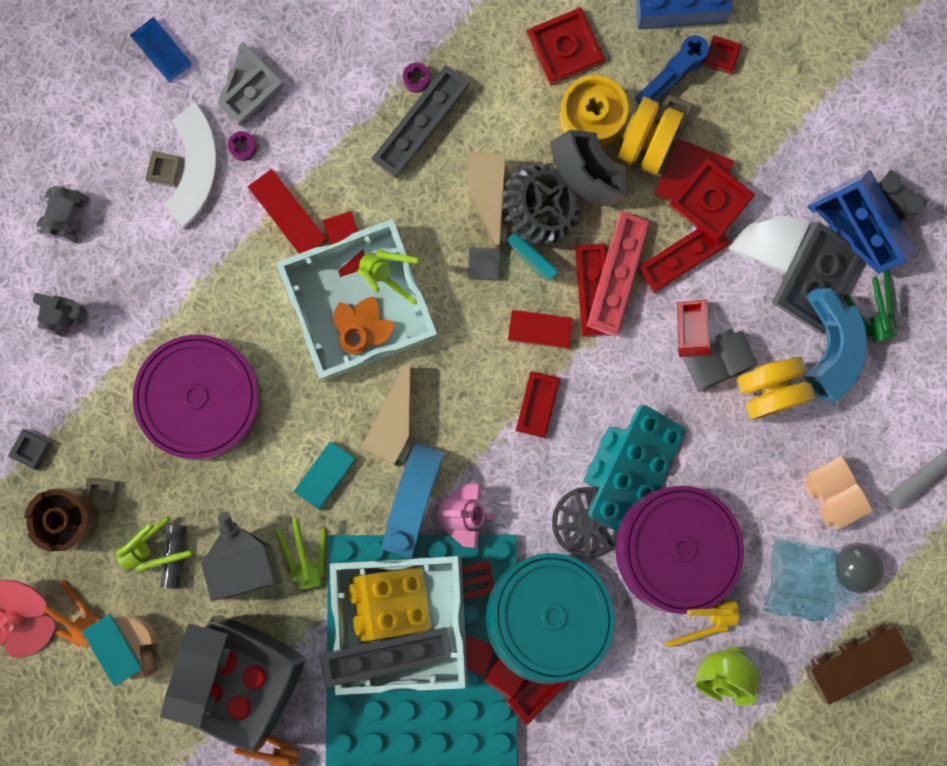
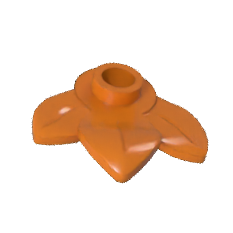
M371 296L360 301L353 309L347 304L339 302L334 311L333 322L340 331L339 343L342 349L349 354H361L368 346L382 345L388 340L394 330V322L379 320V307L374 297ZM353 334H358L361 337L357 345H352L349 342V338Z

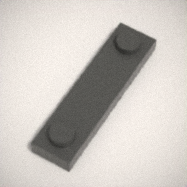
M445 64L371 158L372 162L397 179L469 88L470 82Z
M447 627L319 654L325 687L453 660L450 654L451 647Z

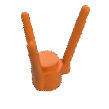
M61 580L60 585L86 618L84 619L79 616L72 622L49 606H44L43 611L69 628L68 632L56 627L53 634L71 641L77 647L82 645L87 649L90 645L81 631L96 623L100 618L88 609L65 580Z
M271 735L266 738V741L280 748H274L273 754L263 752L252 753L239 748L233 750L234 754L270 761V766H297L300 750L292 748L293 743L282 741Z

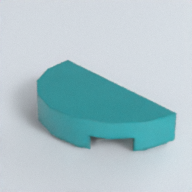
M513 233L507 239L514 252L541 278L550 282L557 275L558 270L524 239H520L519 234Z

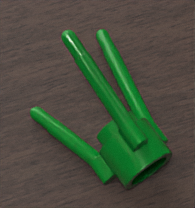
M889 270L883 272L887 313L879 280L877 277H873L872 283L879 315L869 318L871 324L868 325L861 314L865 325L866 337L871 336L873 343L898 336ZM846 294L844 299L849 306H856L850 295Z

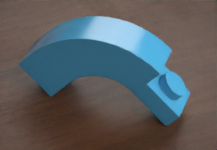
M831 288L814 289L806 298L824 324L827 334V345L821 360L803 377L808 383L812 384L818 400L836 402L853 386L862 370L867 348L866 330L862 316L856 306H842L840 296Z
M415 443L392 505L381 547L382 550L412 558L423 518L438 479L445 454L444 451Z

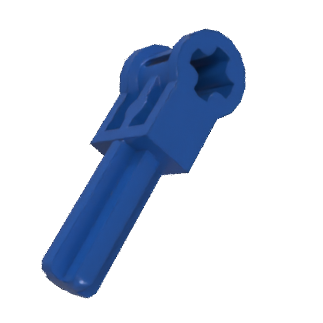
M697 35L686 38L682 43L681 50L667 62L665 69L636 96L635 100L638 105H640L644 96L658 101L690 71L701 68L709 51L707 41ZM694 51H697V52H698V55H697V54H693L692 56H690V55L688 54V52H690V53H692V52H694Z

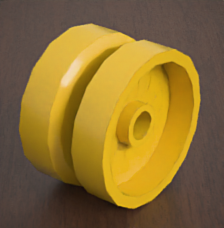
M590 75L576 80L565 91L561 103L559 122L562 133L564 134L570 129L597 133L599 144L603 150L610 147L622 135L629 111L626 94L619 84L608 77Z
M644 96L636 114L633 113L622 138L624 142L617 159L632 165L637 161L641 150L644 149L647 152L641 164L642 170L657 176L684 113L669 107L664 111L660 122L656 123L654 120L660 108L659 102Z
M802 356L771 362L736 378L740 394L750 395L758 392L762 394L745 404L749 420L762 418L816 399L811 383L790 384L791 381L803 377L807 372Z

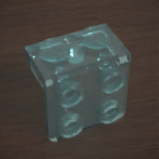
M780 539L775 540L772 545L771 585L764 598L763 611L772 612L778 616L790 615L813 622H826L836 603L835 551L827 547Z

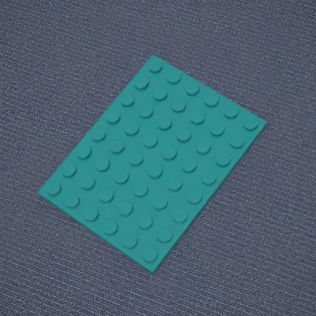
M328 535L327 652L333 651L336 637L335 620L331 607L330 564L461 556L462 567L489 560L494 583H496L506 570L516 564V535H478V548L463 547L450 535H419L412 558L382 550L381 547L385 535ZM485 569L462 574L463 580L485 575ZM488 581L464 586L463 592L488 587ZM490 594L465 599L466 635L490 643L485 617ZM495 651L485 676L468 670L469 685L466 688L420 691L415 689H391L381 693L336 695L335 686L327 687L326 766H517V715L504 701L506 697L483 681L498 657Z

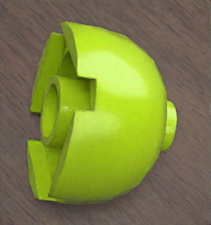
M728 647L727 650H718L708 654L701 661L694 683L697 682L695 686L697 690L708 697L723 702L721 696L735 699L733 705L751 706L755 704L759 691V671L752 660L745 656L746 653L744 651Z

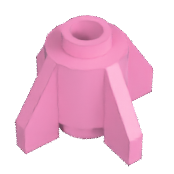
M466 484L442 500L436 510V519L440 527L463 547L478 548L479 532L473 530L480 528L484 520L494 521L495 515L485 514L483 506L475 501L481 500L482 484Z

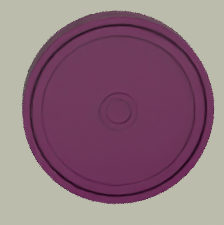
M207 335L181 336L159 346L142 364L133 387L134 414L144 435L162 451L186 460L203 461L215 459L237 448L253 430L261 407L260 384L249 361L229 343Z
M673 486L652 491L641 497L629 508L618 529L616 560L619 572L626 586L642 603L665 613L687 614L689 609L712 608L731 592L742 570L744 543L741 529L735 516L718 497L697 487Z

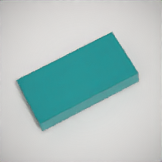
M330 441L293 492L320 510L356 459Z
M108 614L81 631L114 687L144 669L112 614Z

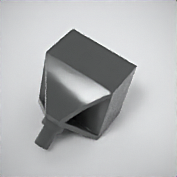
M228 512L221 513L218 516L221 526L219 530L220 535L201 563L210 600H223L282 583L273 547L239 527L237 523L232 521Z

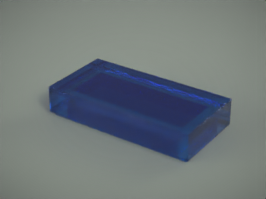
M154 17L130 34L134 42L168 83L192 65L190 60Z

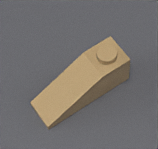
M406 364L402 367L361 446L365 451L397 466L399 460L405 462L412 449V446L408 444L411 432V368Z

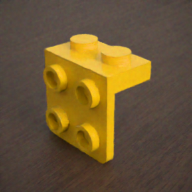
M414 567L349 578L348 596L351 603H353L355 614L353 629L358 636L359 642L427 631L431 628L425 581L421 568Z

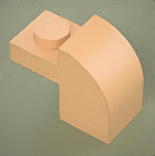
M136 616L114 617L144 668L130 677V679L150 676L149 670L153 669V656L150 650L147 651L146 645L158 643L154 629L148 622Z

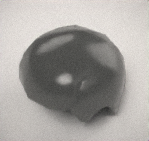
M855 542L844 546L835 562V573L838 582L848 591L859 594L869 592V590H873L878 585L883 576L884 568L881 557L868 544Z

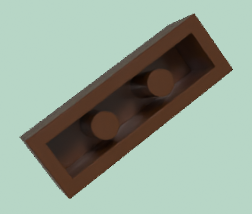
M879 623L867 629V636L857 641L855 637L847 639L838 645L840 650L829 655L827 652H823L810 659L812 664L806 667L805 670L823 703L830 705L914 661L896 626H884L883 623Z

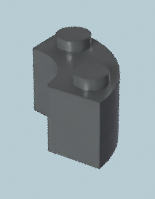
M570 129L550 142L555 166L566 183L582 198L591 203L607 207L628 196L625 166L614 162L605 154L599 144L597 133Z
M188 624L165 694L161 718L200 728L203 716H211L216 696L210 694L218 668L225 669L230 649L224 648L228 634Z

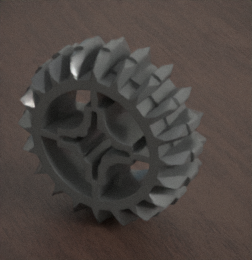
M537 161L533 164L528 163L522 166L521 169L513 172L512 178L504 184L508 190L504 191L501 195L508 201L501 208L509 211V215L506 216L505 220L513 221L514 225L511 231L521 230L520 239L530 238L531 244L541 243L542 245H548L552 242L557 243L563 240L562 238L570 235L573 232L572 228L579 223L576 216L580 215L582 210L576 204L580 203L582 198L575 196V191L563 179L558 168L555 169L553 163L543 164L542 161ZM534 218H539L543 223L546 222L549 226L539 223Z

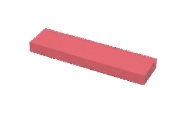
M621 211L618 214L586 327L614 337L619 334L650 221L625 211Z

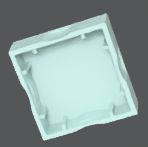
M393 219L353 233L338 243L316 247L276 262L291 304L294 306L303 328L304 339L318 376L323 382L438 338L409 263L387 260L391 268L389 278L417 300L416 305L411 304L382 281L376 282L380 291L374 292L364 277L357 272L342 277L339 276L338 270L362 249L365 255L377 253L378 249H382L387 253L407 255ZM372 296L376 299L379 307V320L394 322V330L388 340L382 345L368 346L361 354H349L342 349L339 343L340 331L333 322L334 311L339 302L345 303L353 309L360 301ZM353 334L349 338V342L352 345L359 344L361 340L358 334Z
M461 556L330 564L331 607L336 627L333 651L394 638L389 637L359 642L358 636L353 629L355 614L353 603H351L348 596L349 578L419 567L423 571L431 619V628L429 630L447 627L451 647L450 654L451 658H453V660L336 685V695L381 693L391 689H415L419 691L466 688L469 685Z

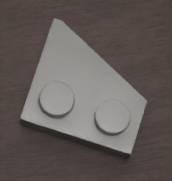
M244 42L239 45V53L235 64L230 68L227 84L222 89L218 99L220 107L239 126L246 122L284 87L283 82Z

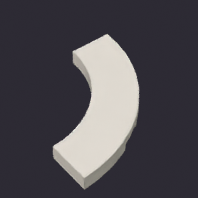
M195 102L172 120L183 140L185 168L178 188L164 204L184 229L197 218L206 205L217 173L218 157L214 134L205 115Z

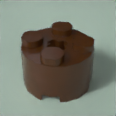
M75 488L50 489L38 493L29 502L24 514V519L27 518L26 526L29 531L27 535L37 547L48 552L72 550L84 545L93 536L97 527L99 512L95 508L94 502L80 490ZM59 514L64 516L63 525H60L62 519L58 518Z

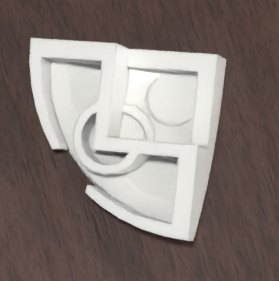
M773 216L769 220L759 223L754 222L748 225L733 239L727 249L754 263L758 261L785 274L810 223L795 217Z

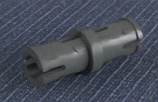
M166 525L164 553H161L160 558L184 552L187 526ZM186 558L162 564L160 588L180 589L182 562Z

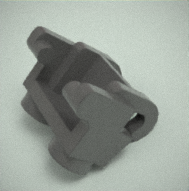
M891 169L878 184L893 211L898 215L897 218L900 223L903 219L910 223L923 210L928 201L921 194L915 195L900 182V176Z
M62 186L49 188L45 194V201L48 204L45 215L37 222L38 232L51 238L77 243V231L72 230V227L68 226L74 204H76V207L83 208L84 203H88L89 197L77 190L67 189Z
M40 293L34 294L33 302L40 306L37 328L46 330L49 334L64 338L66 332L69 331L75 322L76 317H78L77 322L79 324H83L88 318V312L85 307L72 299L57 295L51 297Z

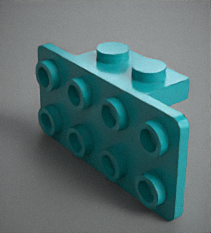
M643 404L637 407L627 430L609 426L601 438L598 451L593 461L589 464L587 474L583 480L584 483L599 489L589 509V517L618 533L621 521L629 508L644 495L661 488L685 436V428Z

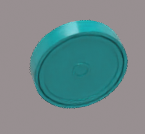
M543 553L516 563L506 570L494 584L486 606V629L493 650L509 670L531 682L557 684L574 680L587 674L603 659L613 638L615 625L614 608L606 586L589 566L568 555Z

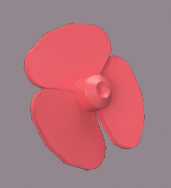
M0 580V646L6 641L5 650L14 658H22L37 653L49 642L56 628L55 619L43 611V607L47 606L46 599L32 586L16 580Z

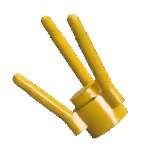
M724 598L720 603L709 609H689L687 615L708 616L710 623L716 625L666 641L665 646L671 647L714 633L728 632V626H737L739 622V610L736 601H725Z

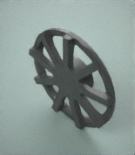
M581 487L569 491L558 501L553 511L552 529L554 536L562 548L575 556L591 558L601 555L610 550L616 542L617 532L614 531L607 542L598 529L600 527H608L596 522L588 515L589 509L599 490L597 488ZM579 493H593L589 508L586 509ZM572 496L575 497L579 508L577 513L563 506L565 501ZM559 511L573 517V522L557 525ZM575 528L576 532L565 543L559 534V530ZM580 535L584 536V552L571 548ZM595 535L603 547L591 551L590 536Z

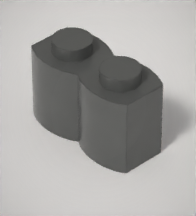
M730 329L715 336L717 341L710 344L711 355L683 358L698 392L753 369L758 365L743 331L734 333L733 329Z

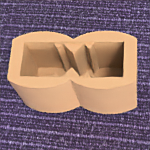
M842 456L804 475L806 482L803 483L804 488L811 499L816 498L820 503L822 509L819 511V514L827 527L832 526L834 530H839L873 512L866 496L858 486Z

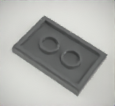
M813 222L772 303L814 331L824 333V324L806 296L814 289L831 288L842 298L861 257L850 248L851 244L847 240L834 233L822 223Z

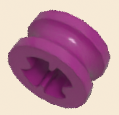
M418 62L409 64L403 71L405 87L414 93L425 91L430 83L427 67ZM416 71L420 72L421 77L425 76L424 79L419 80L418 84H413L412 79L408 80V77L414 76Z
M238 131L232 134L228 140V149L236 160H250L257 151L255 140L247 132ZM239 140L241 143H243V140H247L249 149L246 152L241 150V153L237 152L238 148L235 144Z

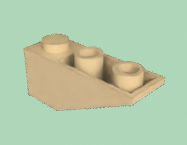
M469 152L467 190L493 248L499 249L500 242H506L507 224H501L502 212H508V210L501 207L508 201L501 195L503 194L504 182L510 180L511 164H505L506 154Z

